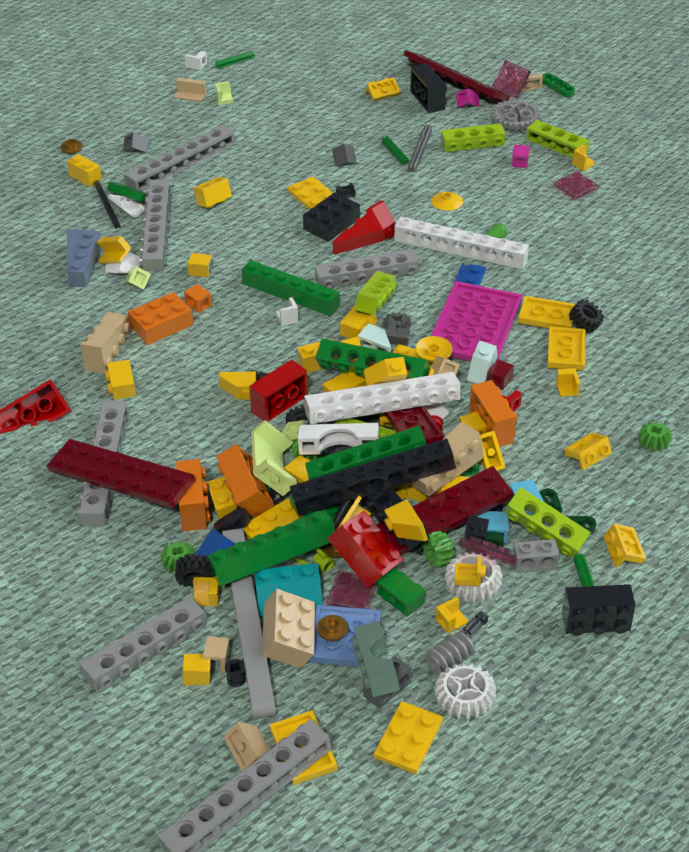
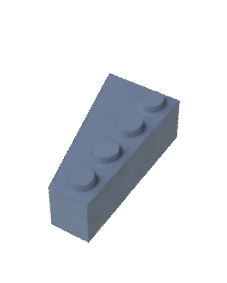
M67 229V274L70 287H87L101 250L97 243L101 238L100 231Z

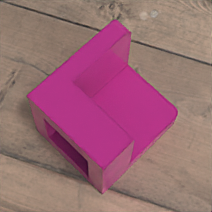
M465 89L456 93L458 108H464L469 105L480 107L479 94L475 91Z
M514 145L512 167L527 168L530 146Z

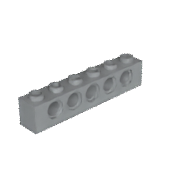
M414 249L319 264L315 265V279L317 284L331 289L358 283L363 284L376 271L395 275L396 278L398 276L414 275L419 273V259Z
M188 597L80 662L82 676L96 692L110 687L113 681L120 677L128 676L131 670L139 665H146L152 657L165 653L170 646L183 642L193 632L201 631L206 625L205 612L191 597Z

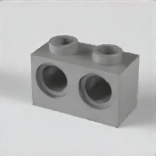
M556 540L514 542L512 559L515 572L527 573L557 570L559 552Z

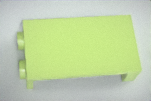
M264 420L251 432L253 475L284 496L290 491V486L297 484V479L284 471L283 452L293 444V441Z

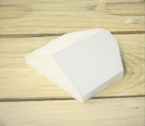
M108 195L113 204L130 217H139L144 211V205L137 200L125 196Z
M128 252L122 262L106 264L105 273H129L131 267L137 266L140 268L139 256Z

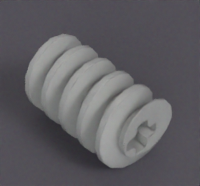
M456 632L453 636L435 645L433 649L427 650L425 659L429 669L439 677L441 671L445 672L446 667L452 668L455 662L460 664L462 663V658L466 660L469 658V654L471 656L474 655L475 647L468 636L462 632Z

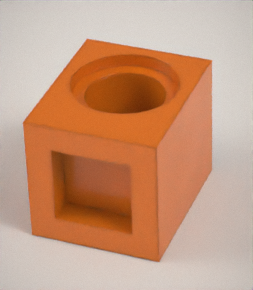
M199 284L184 291L185 303L196 312L200 313L212 306L211 293Z

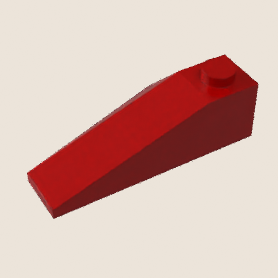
M381 200L370 206L362 218L358 217L350 229L346 228L333 240V254L336 255L379 243L395 235V221L384 201Z
M49 379L0 409V434L18 430L20 426L28 424L35 426L37 422L48 420V422L55 421L70 412L71 409L53 381Z

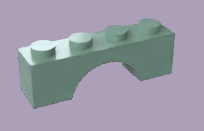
M376 621L353 627L355 636L351 637L365 688L371 689L373 697L400 691L392 659L378 657L387 651L380 622Z

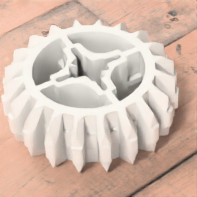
M474 551L472 554L464 552L463 556L457 554V557L451 559L450 564L446 567V586L450 589L451 594H456L458 599L463 596L465 603L468 598L472 599L473 603L476 602V599L483 603L485 597L490 600L492 595H496L498 590H500L502 583L500 565H497L496 560H491L490 555L484 557L482 552L479 555L475 554ZM477 556L482 557V565H486L485 578H481L480 586L454 585L455 563L477 564Z
M464 662L461 666H457L454 663L452 669L446 667L445 672H441L439 679L436 681L435 695L438 705H441L443 711L448 710L449 716L457 713L458 720L461 718V715H466L467 720H469L471 714L476 719L479 717V712L485 715L487 709L491 710L496 699V686L493 677H489L488 671L482 672L481 666L474 668L473 663L470 666H465ZM475 684H477L483 690V692L480 691L479 688L475 686ZM448 689L452 690V693H454L456 696L454 697Z

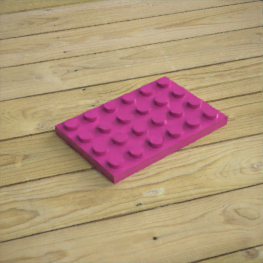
M455 281L431 336L442 337L451 343L452 354L450 357L472 361L479 341H483L497 346V359H499L521 305L523 295Z

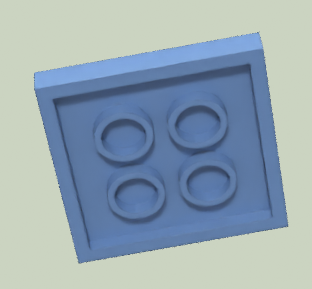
M317 605L314 624V655L308 662L360 667L351 637L355 636L353 627L376 621L380 622L381 610ZM327 615L341 616L347 622V634L340 640L327 641L321 638L317 632L319 620Z

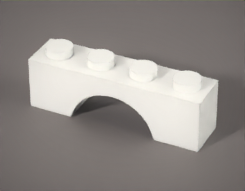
M378 423L300 425L298 433L299 455L320 454L329 446L342 444L355 447L379 439Z

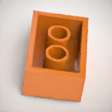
M175 292L128 311L131 328L146 345L193 326L192 310Z
M492 380L471 385L469 412L478 413L487 426L486 432L495 431L499 447L513 444L514 436H516L515 423L517 422V415L509 407L507 399H504L501 395L499 387H496Z
M235 444L216 456L219 462L217 467L225 475V485L232 491L233 496L231 498L237 507L240 506L246 509L255 518L275 506L265 483L253 475V458L240 446Z
M200 459L176 461L177 470L194 474L196 479L179 501L182 531L207 529L206 522H210V512L205 510V508H209L208 495H204L208 492L207 481H203V479H206L205 467H201Z

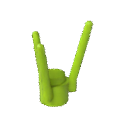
M321 547L315 549L318 553L313 557V562L318 563L319 571L326 573L333 568L335 561L323 552ZM298 557L291 558L302 565L311 564Z

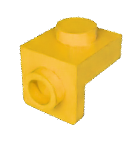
M477 556V564L455 563L454 585L480 586L481 578H485L486 565H482V557Z

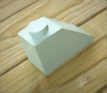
M368 324L358 335L361 346L391 352V345L384 329Z
M479 341L472 357L467 377L468 382L478 384L487 381V372L498 357L497 346Z

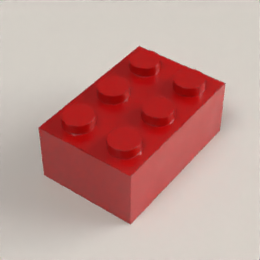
M291 359L249 386L251 412L262 421L269 422L302 401L304 396L308 395L307 370Z
M365 511L342 524L328 537V540L367 588L404 560L398 550L393 547L385 534L380 531Z

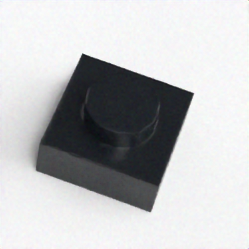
M469 516L465 537L485 541L489 519Z

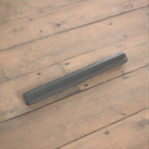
M425 125L408 165V171L416 172L432 133L431 125Z

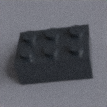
M427 63L412 66L410 92L428 113L445 110L447 103L445 97L447 91L446 83L440 79Z
M334 192L303 214V230L329 242L354 224L358 217L360 218V204Z
M631 584L565 587L562 607L565 633L579 636L583 633L600 635L605 632L622 634L631 631L636 606Z

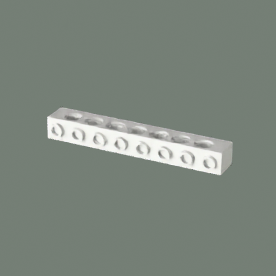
M400 217L395 225V241L518 269H523L528 260L529 245L521 242L509 241L503 238L500 239Z
M454 372L306 395L304 396L305 413L310 424L455 401L460 400V382Z

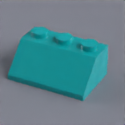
M318 563L266 568L255 572L259 618L264 617V603L276 588L315 602V612L317 605H323Z

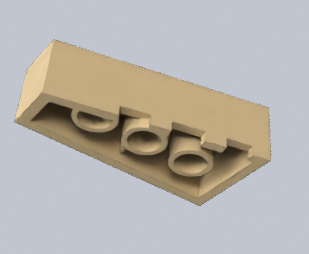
M108 312L99 322V326L94 327L93 334H88L86 337L87 341H82L80 346L86 371L105 373L108 370L107 363L113 362L114 356H118L120 345L125 343V336L131 331L128 315Z
M463 422L458 424L444 438H447L449 441L456 469L410 482V485L429 497L483 459L484 454L480 432Z

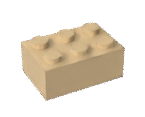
M276 588L264 603L262 656L295 667H303L314 655L315 602Z

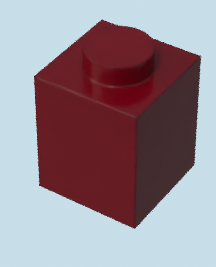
M497 359L487 372V381L492 380L496 387L498 386L499 389L504 390L513 378L514 365Z

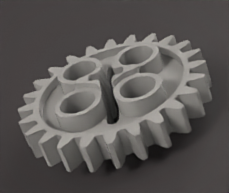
M509 99V102H499L498 105L492 108L491 118L494 124L501 123L504 130L509 129V132L520 130L523 132V129L527 130V127L533 122L540 120L541 113L537 106H533V103L528 104L529 101L524 103L523 100L518 102L517 99L514 101Z

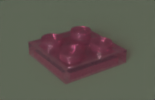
M505 60L492 87L518 99L531 71Z
M578 171L555 181L553 184L555 188L575 201L599 190L598 184Z
M470 536L469 540L460 538L458 544L461 547L515 564L517 556L509 553L510 549L499 545L497 548V545L494 543L482 541Z
M338 570L327 598L326 606L370 609L377 588V582L367 588L356 574Z

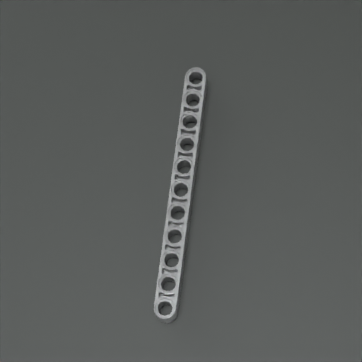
M243 528L222 531V535L234 543L245 541ZM250 574L230 582L253 719L276 716V709L267 658L262 656L263 636L252 576Z

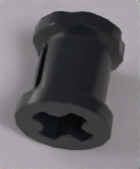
M353 183L342 187L336 186V193L344 197H355Z
M232 659L225 665L227 683L232 687L242 686L246 682L245 664L243 661Z

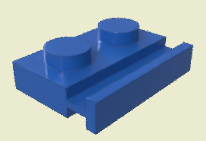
M462 262L455 281L480 286L486 272V267L473 264L468 266Z

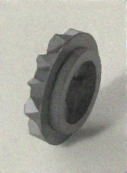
M392 312V314H387L383 318V326L387 331L389 320H396V327L409 329L411 327V318L407 314H401V312Z

